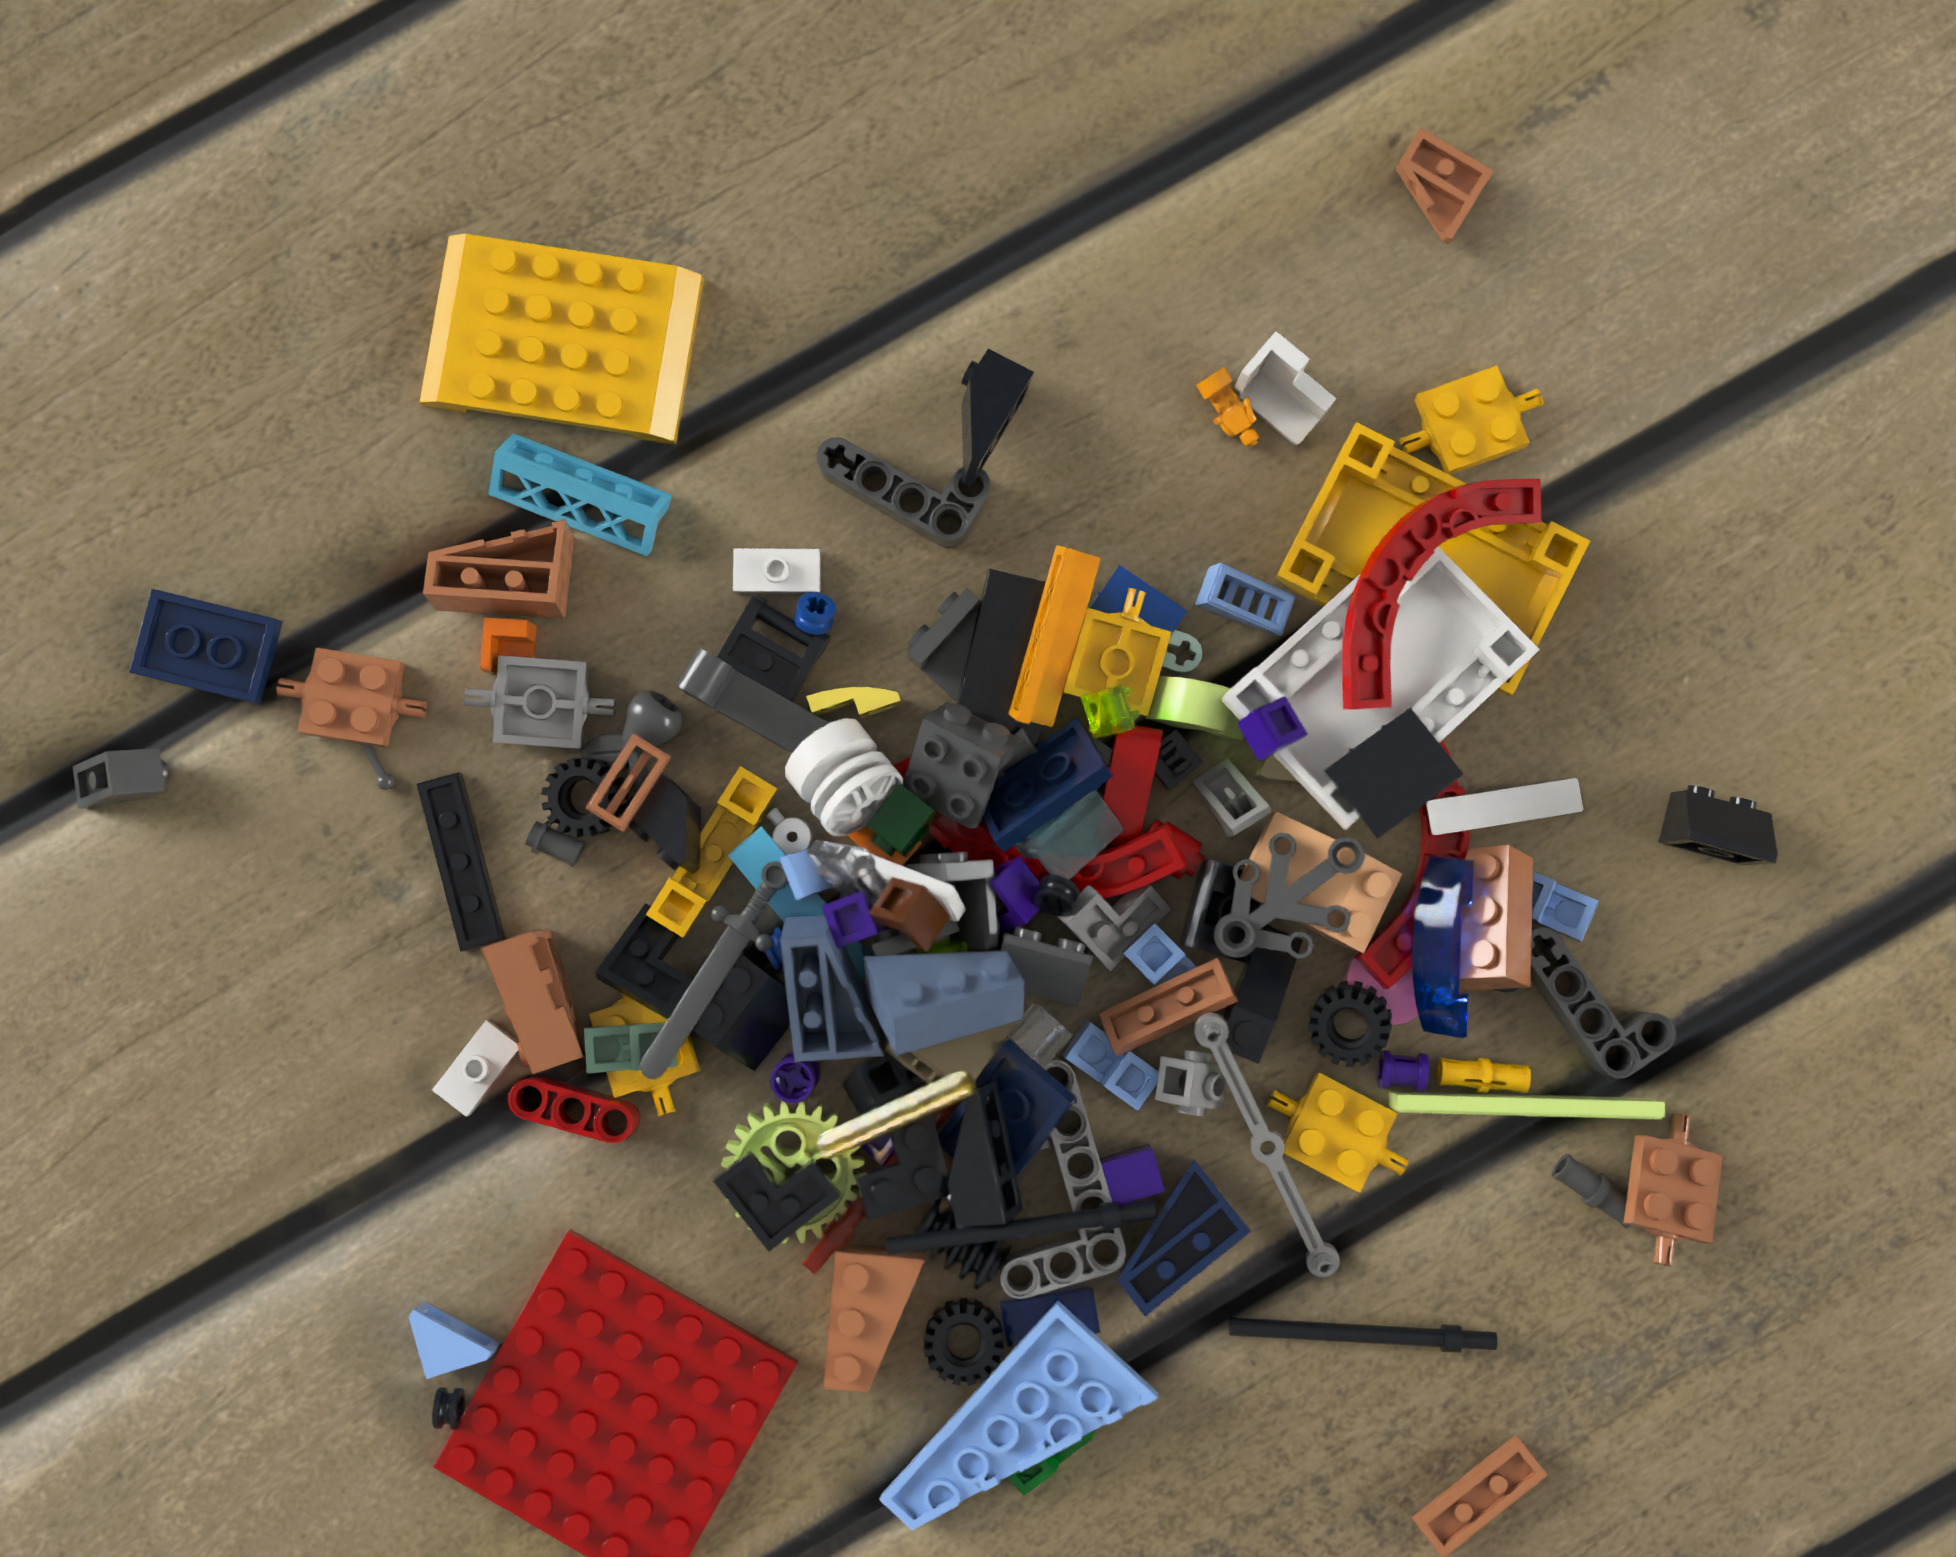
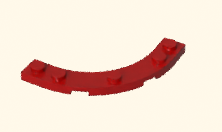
M1540 478L1489 480L1453 487L1417 505L1385 534L1371 553L1360 573L1346 615L1342 640L1343 709L1357 710L1392 707L1391 641L1397 612L1400 607L1397 600L1406 582L1412 581L1423 564L1435 553L1434 549L1450 538H1456L1468 531L1488 525L1541 523Z
M1442 740L1439 744H1440V745L1442 746V748L1446 751V753L1451 757V755H1450V753H1449V751H1448V748L1446 747V745L1444 744V742H1443V740ZM1456 780L1430 800L1465 795L1463 786L1459 787ZM1426 803L1419 808L1422 834L1421 853L1412 886L1396 914L1369 942L1365 952H1358L1354 956L1383 989H1390L1438 938L1469 849V830L1432 835Z
M912 755L892 765L901 774L903 781ZM937 811L935 812L939 817L928 829L944 848L949 847L954 853L967 852L968 861L993 860L994 870L997 866L1020 856L1039 883L1046 875H1058L1072 881L1078 887L1079 894L1090 885L1103 899L1148 885L1186 867L1188 862L1167 823L1114 848L1084 854L1047 852L1021 843L1015 844L1003 853L995 844L983 819L976 828L971 829Z

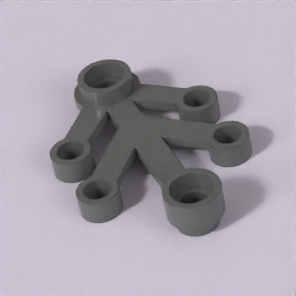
M1287 833L1274 835L1269 842L1272 859L1265 904L1250 915L1252 885L1256 884L1259 880L1260 869L1254 861L1249 859L1237 862L1233 868V877L1236 884L1231 914L1222 917L1214 931L1215 943L1220 951L1230 957L1237 958L1250 954L1258 947L1289 952L1291 956L1297 959L1308 957L1313 951L1314 943L1307 933L1295 932L1291 936L1260 930L1275 918L1321 925L1335 933L1347 929L1350 924V914L1344 907L1334 905L1329 908L1297 904V902L1336 874H1351L1362 866L1364 850L1362 845L1353 838L1342 837L1335 840L1329 847L1327 859L1285 888L1289 861L1296 852V842ZM1285 838L1291 842V850L1288 854L1279 855L1275 852L1274 844L1278 839ZM1349 848L1354 852L1355 859L1351 864L1344 865L1338 861L1337 854L1341 849ZM1247 864L1254 867L1255 876L1252 880L1242 881L1239 878L1238 870L1241 866ZM1334 910L1343 912L1346 918L1343 926L1339 928L1332 927L1328 923V915ZM1236 926L1243 928L1246 934L1244 941L1239 944L1232 943L1228 936L1229 931ZM1296 937H1304L1308 940L1309 948L1303 954H1297L1291 948V943Z

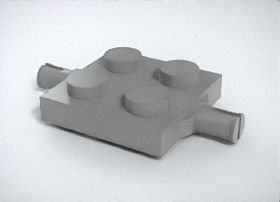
M498 655L497 678L492 686V690L466 687L464 695L482 697V699L464 698L465 706L490 707L494 719L493 743L583 749L584 725L589 715L615 717L616 709L599 708V705L616 706V698L590 697L587 687L589 662Z

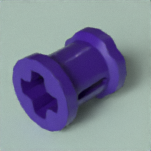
M1381 1051L1377 1071L1378 1088L1388 1089L1390 1085L1415 1088L1417 1093H1424L1426 1091L1429 1079V1058L1426 1053H1419L1417 1057L1391 1055L1390 1051Z

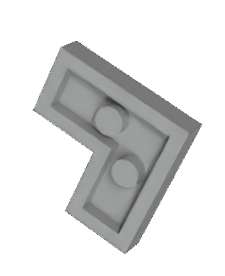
M1150 884L1127 892L1112 908L1097 891L1088 885L1073 902L1074 908L1072 913L1068 916L1058 917L1085 944L1090 952L1109 971H1112L1125 957L1123 953L1154 923L1157 925L1171 908Z

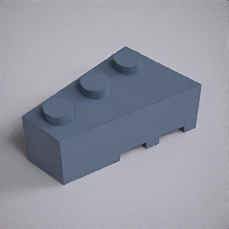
M825 916L786 917L780 940L795 1062L884 1056L886 1034L866 996V989L846 947L836 948Z
M1007 951L864 957L866 996L896 1056L1023 1019L1024 980Z

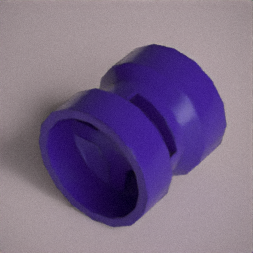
M790 1052L782 1058L771 1073L770 1084L772 1091L784 1102L796 1103L803 1101L820 1081V1064L817 1060L795 1062L794 1052Z

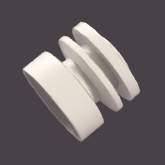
M844 718L815 731L797 747L785 767V777L802 799L807 803H811V811L821 820L822 826L832 836H845L864 828L898 784L903 785L901 774L891 765L889 759L882 752H877V744L856 719Z

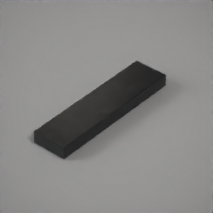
M457 772L417 783L460 952L506 940L463 774Z

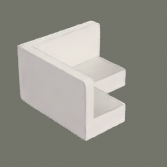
M1275 331L1242 370L1233 389L1241 401L1249 397L1253 412L1290 443L1298 446L1327 413L1337 398L1303 371L1310 358Z

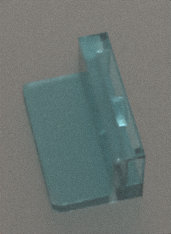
M1095 790L1071 805L1061 815L1038 828L1025 840L1015 844V847L1024 858H1038L1050 875H1058L1070 879L1123 831V826Z

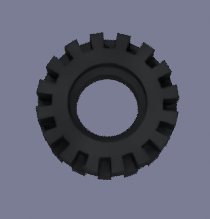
M574 758L567 760V763H560L554 767L557 771L556 773L548 774L545 781L549 782L550 785L549 787H542L541 795L548 796V802L542 803L543 810H550L551 815L546 818L551 824H559L557 827L558 831L561 833L569 832V836L588 837L604 834L610 831L609 827H613V825L592 812L589 814L578 812L571 802L572 789L578 782L587 780L593 783L596 788L599 787L612 767L606 765L607 761L593 758ZM623 777L616 778L599 807L604 810L607 809L625 781ZM622 803L614 814L615 817L624 814L625 811L621 808Z
M1343 981L1336 988L1333 985L1328 987L1325 993L1321 994L1317 999L1310 1015L1309 1031L1313 1033L1311 1036L1313 1046L1319 1044L1320 1049L1318 1053L1323 1057L1329 1054L1332 1056L1331 1063L1336 1065L1339 1064L1340 1060L1346 1061V1067H1354L1355 1062L1360 1061L1361 1066L1368 1064L1371 1057L1376 1059L1381 1054L1383 1047H1386L1391 1033L1392 1013L1391 1009L1387 1010L1386 1008L1387 1000L1384 996L1378 998L1376 996L1377 989L1372 986L1368 990L1362 988L1363 982L1355 981L1354 986L1348 985V981ZM1343 1009H1355L1366 1018L1368 1030L1359 1038H1345L1335 1029L1334 1016Z
M960 1298L958 1302H953L952 1300L945 1302L944 1307L941 1309L938 1307L933 1312L932 1318L928 1320L926 1325L924 1353L925 1357L929 1360L928 1365L932 1371L936 1370L939 1373V1378L944 1381L946 1378L953 1380L952 1384L959 1386L960 1382H968L969 1386L976 1384V1380L982 1378L984 1381L989 1377V1372L992 1369L996 1370L998 1367L999 1359L1003 1355L1004 1337L1000 1320L995 1317L994 1311L990 1307L985 1308L982 1306V1302L976 1299L974 1302L967 1301V1298ZM958 1325L972 1326L980 1334L981 1346L977 1353L971 1357H957L947 1347V1335Z

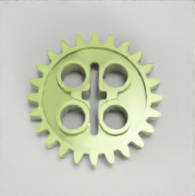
M805 1099L798 1103L797 1109H791L789 1102L782 1101L780 1111L777 1112L767 1102L763 1107V1118L752 1111L748 1114L747 1119L751 1128L740 1124L736 1126L734 1132L741 1141L728 1140L725 1148L735 1156L723 1157L721 1166L728 1168L751 1150L759 1162L773 1172L774 1181L780 1184L789 1177L785 1174L787 1166L792 1168L796 1163L803 1166L812 1158L816 1160L821 1157H827L833 1160L837 1168L833 1173L828 1174V1177L841 1192L840 1198L795 1231L800 1243L805 1242L807 1230L810 1229L820 1239L823 1236V1224L825 1222L835 1230L838 1228L837 1212L847 1217L851 1215L852 1208L846 1200L859 1201L860 1199L858 1190L851 1186L857 1185L854 1175L861 1173L853 1169L860 1168L865 1164V1156L852 1155L860 1147V1140H846L852 1126L848 1123L837 1128L835 1125L839 1114L837 1111L831 1113L827 1118L821 1116L823 1110V1103L821 1102L815 1106L812 1112L806 1110ZM784 1131H793L800 1137L801 1144L796 1148L788 1149L779 1143L777 1136ZM761 1147H769L776 1157L764 1153ZM736 1211L735 1216L737 1218L741 1217ZM786 1238L782 1243L786 1244L788 1238Z

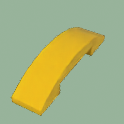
M740 766L719 798L717 808L701 831L700 868L692 874L680 866L673 877H669L646 915L682 938H685L734 866V862L729 858L728 853L756 830L778 789Z

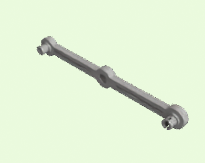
M1217 1013L1203 1014L1195 1023L1196 1039L1201 1045L1211 1049L1253 1135L1250 1141L1252 1154L1256 1160L1267 1164L1308 1250L1305 1257L1307 1267L1317 1277L1331 1276L1339 1268L1340 1260L1337 1250L1331 1244L1323 1242L1282 1157L1285 1149L1282 1136L1273 1128H1268L1226 1042L1229 1033L1227 1023ZM1265 1141H1271L1275 1146L1273 1150L1264 1152L1260 1148L1261 1144Z

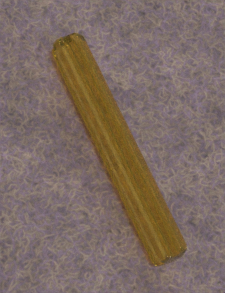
M959 1070L820 1134L816 1141L817 1149L821 1152L823 1158H834L971 1096L976 1087L975 1081L969 1071Z

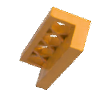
M1056 545L1009 710V715L1016 721L1027 724L1034 722L1053 727L1101 557Z

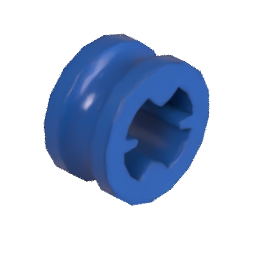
M806 593L797 602V611L794 616L795 624L806 633L824 634L833 625L836 604L824 594Z
M781 927L774 929L775 932L771 936L773 945L769 950L765 951L776 971L782 969L783 964L780 940L782 935Z

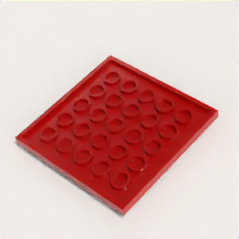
M570 1229L565 1234L461 1416L459 1429L453 1430L433 1468L586 1557H689L796 1367L798 1360Z

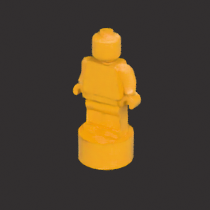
M1223 366L1198 383L1196 387L1203 398H1208L1220 414L1218 418L1213 419L1216 425L1219 424L1221 429L1230 437L1240 433L1239 438L1244 446L1250 445L1252 447L1257 444L1259 436L1254 428H1249L1256 421L1250 404L1251 399L1246 397L1244 400H1240L1231 384L1234 380L1225 366Z

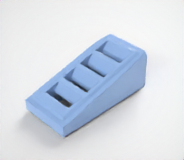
M1218 563L1208 568L1195 605L1217 615L1279 637L1283 634L1296 596L1225 564ZM1223 581H1225L1227 583L1224 588L1221 599H1219L1217 597L1219 595ZM1241 587L1243 591L1237 606H1235L1232 602L1237 588ZM1254 593L1260 594L1254 613L1249 612ZM1270 599H1274L1277 602L1269 621L1264 618Z

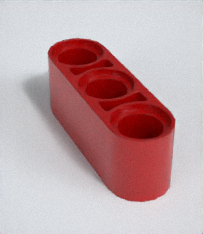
M1119 721L1108 766L1113 777L1107 780L1104 785L1093 844L1114 848L1141 835L1160 750L1162 730Z
M534 1076L519 1081L512 1087L508 1096L510 1110L522 1119L607 1143L624 1141L632 1136L640 1125L641 1116L639 1110L628 1100L618 1097L614 1098V1096L546 1077ZM528 1086H533L541 1092L542 1103L538 1109L528 1107L524 1101V1091ZM570 1098H576L584 1105L585 1112L580 1121L571 1119L566 1113V1103ZM611 1110H619L626 1116L627 1127L624 1132H615L609 1127L607 1119Z

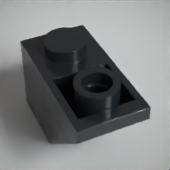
M662 773L628 826L645 842L652 838L661 847L656 854L674 871L681 866L694 874L700 868L701 807L672 779ZM636 793L621 807L624 811H626Z

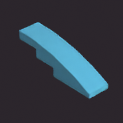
M761 826L728 853V856L757 890L763 881L761 872L766 864L770 862L781 863L779 858L786 856V854ZM790 884L781 890H777L770 899V902H768L783 922L786 917L824 915L821 906L828 904L819 893L803 900H796ZM857 941L845 947L862 981L865 978V968L861 949L865 947L860 941Z

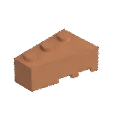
M564 519L552 522L550 527L526 532L524 529L511 532V536L485 542L484 539L431 551L428 553L423 595L436 611L565 619L575 537Z
M1511 845L1468 849L1424 981L1447 991L1530 988L1533 894L1532 857Z
M552 930L530 931L481 948L503 1000L507 1018L511 1025H513L518 1037L517 1048L523 1065L525 1067L529 1066L532 1074L585 1057L584 1029Z
M850 1244L838 1245L835 1252L823 1389L869 1392L925 1261L926 1251L888 1256L887 1248Z

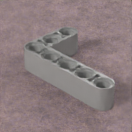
M1057 1057L1048 1058L1039 1065L1044 1070L1051 1067L1063 1068L1067 1073V1082L1064 1087L1077 1097L1070 1110L1079 1114L1080 1122L1078 1127L1074 1131L1067 1133L1055 1128L1051 1133L1073 1212L1080 1211L1081 1203L1089 1196L1100 1197L1104 1203L1112 1202L1076 1076L1070 1064L1064 1059ZM1076 1153H1085L1092 1158L1090 1170L1083 1175H1076L1068 1170V1161ZM1102 1226L1079 1229L1077 1234L1015 1251L1006 1257L1000 1267L1001 1286L1010 1297L1024 1299L1113 1273L1120 1269L1126 1258V1248L1120 1228L1103 1231ZM1104 1239L1111 1240L1117 1245L1115 1255L1108 1260H1100L1093 1255L1095 1244ZM1059 1252L1070 1253L1075 1259L1073 1267L1063 1273L1053 1270L1050 1266V1261L1055 1254ZM1022 1264L1030 1268L1033 1273L1032 1277L1024 1285L1013 1284L1007 1277L1008 1271L1015 1265Z

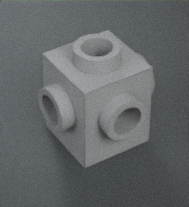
M1185 1050L1184 1058L1161 1056L1155 1100L1178 1105L1177 1112L1204 1116L1205 1108L1223 1109L1227 1082L1218 1063L1211 1062L1212 1054Z

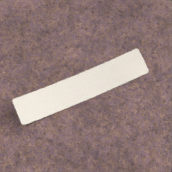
M1577 778L1435 799L1426 802L1432 835L1582 812L1584 809Z

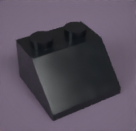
M1688 785L1687 790L1670 794L1658 843L1742 866L1776 863L1778 853L1772 814L1757 810V802L1740 797H1730L1729 802L1714 798V790L1695 785Z
M743 950L692 1030L715 1048L751 1070L756 1071L790 1027L786 983Z

